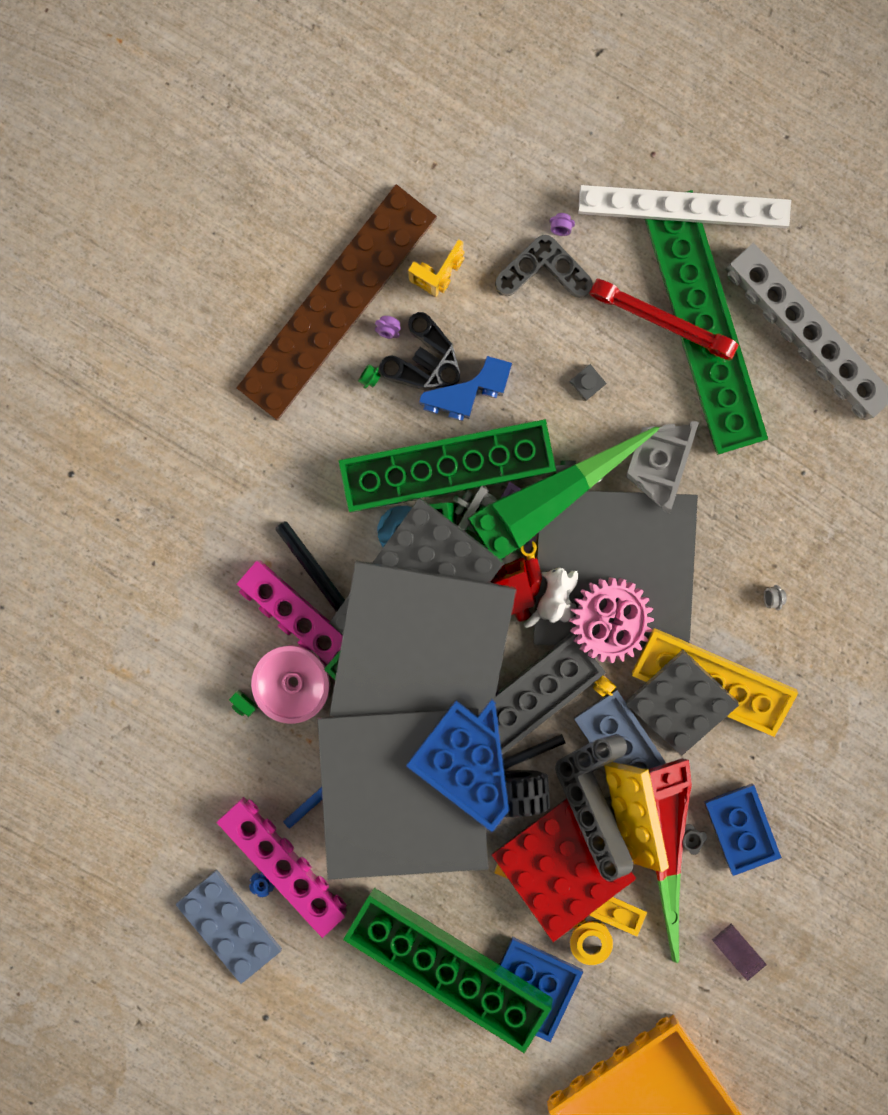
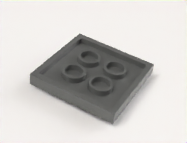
M683 649L626 700L627 706L681 756L739 706L738 701Z

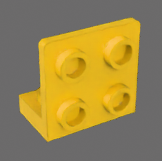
M458 239L437 275L434 274L435 270L426 263L421 262L419 265L413 262L408 270L409 281L434 297H437L439 292L444 293L451 282L452 270L458 271L465 259L463 257L465 251H463V241Z

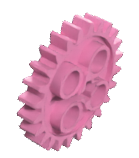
M609 577L607 583L604 579L600 578L599 586L589 583L590 592L581 590L584 596L582 600L579 598L574 599L579 606L578 608H571V611L576 613V617L569 619V622L576 624V627L572 628L570 632L579 634L574 639V642L577 644L583 643L580 650L583 652L589 651V657L594 659L597 656V660L604 662L607 658V661L614 663L615 657H617L618 660L623 662L625 653L630 657H634L633 648L642 650L639 644L641 640L648 642L644 633L652 632V629L647 627V623L654 621V619L648 617L647 614L653 608L645 606L649 598L641 597L643 590L635 589L636 584L632 582L626 584V580L622 578L616 581L613 577ZM606 598L607 605L600 611L599 603L602 599ZM630 604L631 611L624 617L623 610ZM609 618H615L614 622H608ZM596 624H599L600 631L593 636L592 629ZM620 630H623L624 636L617 642L616 635Z

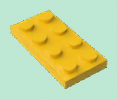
M616 762L605 765L606 781L609 786L615 819L633 864L663 872L669 866L649 771Z

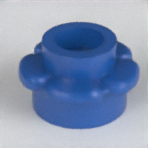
M262 872L255 873L250 878L251 884L249 889L253 894H257L258 897H266L269 895V892L274 890L275 886ZM260 882L264 883L263 887L259 885Z

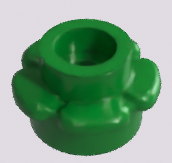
M368 364L363 370L358 382L364 385V389L368 386L373 388L381 376L378 373L379 367H373Z

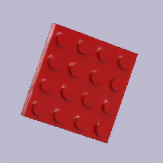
M567 798L491 854L552 942H555L636 880L632 872L614 881H607L601 876Z

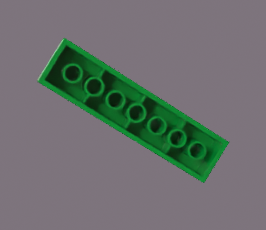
M546 419L338 460L348 511L350 513L414 501L419 498L424 499L479 488L481 486L485 487L550 474L556 471Z
M375 887L343 939L524 1054L552 1009V997Z

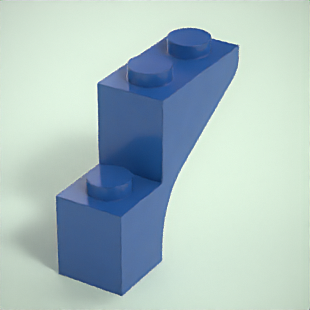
M487 356L482 370L474 379L469 382L422 393L419 403L424 406L423 410L430 413L438 414L440 410L449 413V418L463 421L464 417L469 419L478 389L483 390L482 395L490 398H497V395L503 396L512 363Z

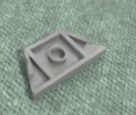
M697 421L690 422V425L675 426V424H668L660 427L655 434L634 451L626 477L667 513L671 512L699 424ZM655 426L642 428L641 433Z

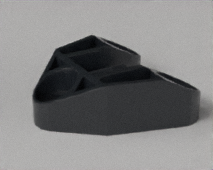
M424 312L413 314L408 321L410 333L421 340L424 345L443 357L442 360L420 346L412 360L432 373L431 376L394 355L384 357L379 365L381 375L389 381L420 390H433L456 385L460 379V370L452 343L428 314ZM422 318L427 322V328L423 332H417L413 329L412 324L415 319ZM389 361H394L399 366L398 372L394 375H387L384 372V365ZM446 368L453 369L456 373L455 380L452 382L443 381L441 378L442 371Z

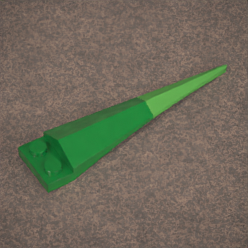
M653 427L569 468L491 502L467 519L485 548L498 558L503 559L516 549H520L655 434L660 427Z

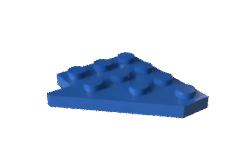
M491 699L478 717L458 701H455L406 766L493 832L509 811L495 701Z

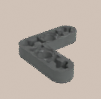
M541 235L536 238L497 276L495 283L499 294L511 296L545 266L574 297L583 298L587 296L593 285L590 276L550 235ZM548 242L550 244V253L542 252L538 257L541 262L538 263L534 255L540 249L539 243L545 245ZM522 259L532 261L533 269L530 272L525 273L519 269L518 264ZM566 260L570 265L569 271L559 273L555 268L556 262ZM514 268L516 274L523 279L519 281L518 277H516L512 281V289L508 287L503 289L501 287L503 284L501 279L509 280L514 274L510 270ZM573 270L578 272L574 277L579 282L582 280L586 281L585 291L583 289L575 290L576 282L572 278L569 282L565 280L571 276Z

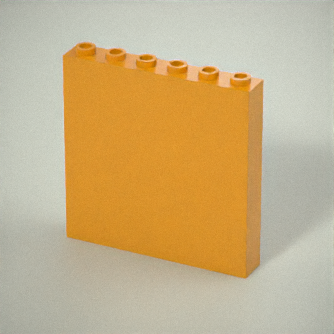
M674 1014L669 1018L664 1017L656 1023V1027L650 1031L638 1034L634 1042L628 1046L618 1048L608 1060L596 1063L592 1067V1071L584 1076H577L572 1080L570 1086L564 1090L555 1091L547 1101L550 1115H743Z

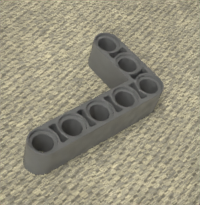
M617 734L597 739L559 759L555 765L556 775L598 871L607 881H614L628 875L633 869L630 853L593 773L625 755L627 751L626 741Z

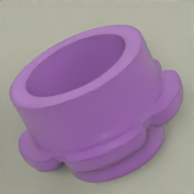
M558 213L556 216L551 217L549 221L551 223V232L558 236L570 235L572 227L575 226L574 220L566 213Z

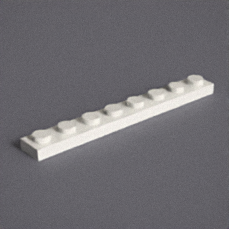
M581 185L578 214L787 229L790 223L791 200Z

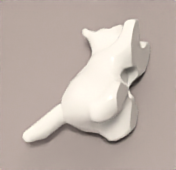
M558 567L549 572H542V576L548 582L546 593L539 601L537 610L524 623V627L528 628L535 625L540 618L549 620L551 623H555L558 620L567 622L573 618L575 613L571 611V608H576V605L569 600V595L577 585V571H571L567 575L563 568Z

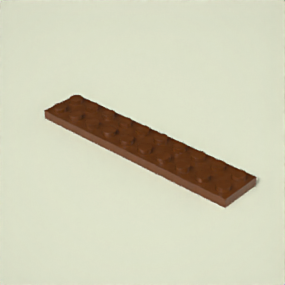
M396 184L236 389L278 421L436 221L437 216Z

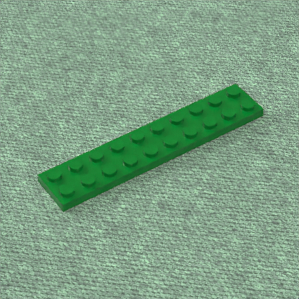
M644 219L673 315L710 333L726 336L739 345L732 360H725L712 354L707 348L681 337L716 455L768 440L703 223Z

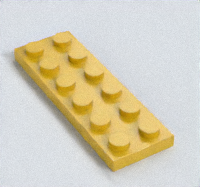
M653 628L648 642H646L632 670L633 677L647 682L683 649L738 701L739 706L727 717L773 737L776 736L798 695L797 689Z

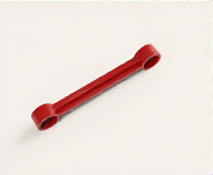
M596 279L589 292L594 299L607 305H615L701 345L722 359L732 360L739 346L737 342L726 336L710 333L624 293L618 287L603 279Z

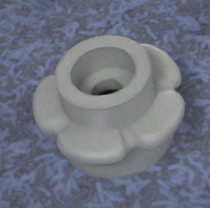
M779 585L766 588L764 591L766 607L781 610L782 605L787 600L785 591Z

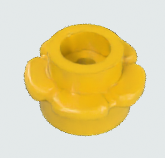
M604 675L596 680L593 689L603 697L607 694L612 696V692L616 688V685Z

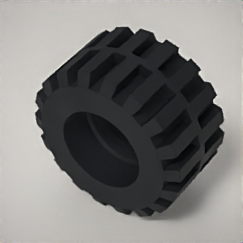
M534 770L504 771L509 808L508 813L504 817L533 816L550 809L547 774Z

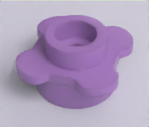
M381 316L380 320H376L375 325L377 327H375V331L380 336L387 339L399 338L400 334L398 332L401 328L400 322L391 316Z

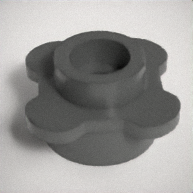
M692 824L685 825L683 847L690 854L697 855L703 843L707 840V835L703 831L699 832L694 829ZM691 837L694 838V841H693V842H690V841H689V839H690Z

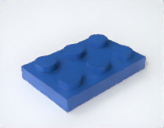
M751 783L704 801L732 876L782 858L754 784Z

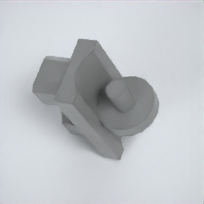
M481 486L472 503H469L473 493L466 490L462 498L454 496L453 500L459 503L454 513L461 516L464 509L468 508L458 526L464 531L468 529L475 532L467 518L477 512L480 507L483 508L497 500L493 495L489 494L490 490Z

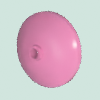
M293 645L281 646L265 654L257 663L251 682L253 697L259 708L273 720L287 724L301 723L315 716L326 703L330 690L329 675L324 670L325 665L321 659L310 650ZM295 677L298 680V685H292L290 678Z

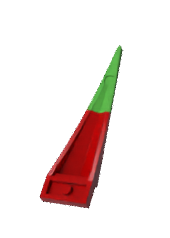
M683 758L648 769L669 866L663 872L656 871L671 957L675 963L679 962V896L683 838L692 787L689 760Z

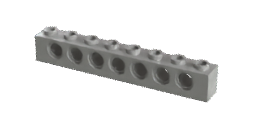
M754 242L725 269L728 272L729 280L736 286L740 285L745 290L746 298L752 304L759 305L764 311L763 316L770 323H775L781 329L780 333L786 341L793 342L799 348L798 353L807 362L811 361L815 365L817 374L823 380H829L835 387L833 389L834 392L841 399H846L852 405L851 409L857 417L864 418L865 420L874 418L888 405V386ZM750 271H755L759 274V283L753 282L750 279ZM768 290H773L777 293V302H773L768 298ZM786 309L794 311L795 321L787 319L785 315ZM804 328H808L813 332L812 340L804 337ZM822 347L830 350V359H825L822 356ZM840 366L847 368V378H843L839 374ZM858 385H862L866 389L864 398L860 397L857 393Z

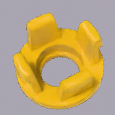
M583 919L573 927L574 930L570 937V948L572 954L579 962L586 965H597L604 962L610 956L613 948V939L609 930L602 922H586ZM588 936H596L601 941V949L593 954L586 953L582 947L584 939Z

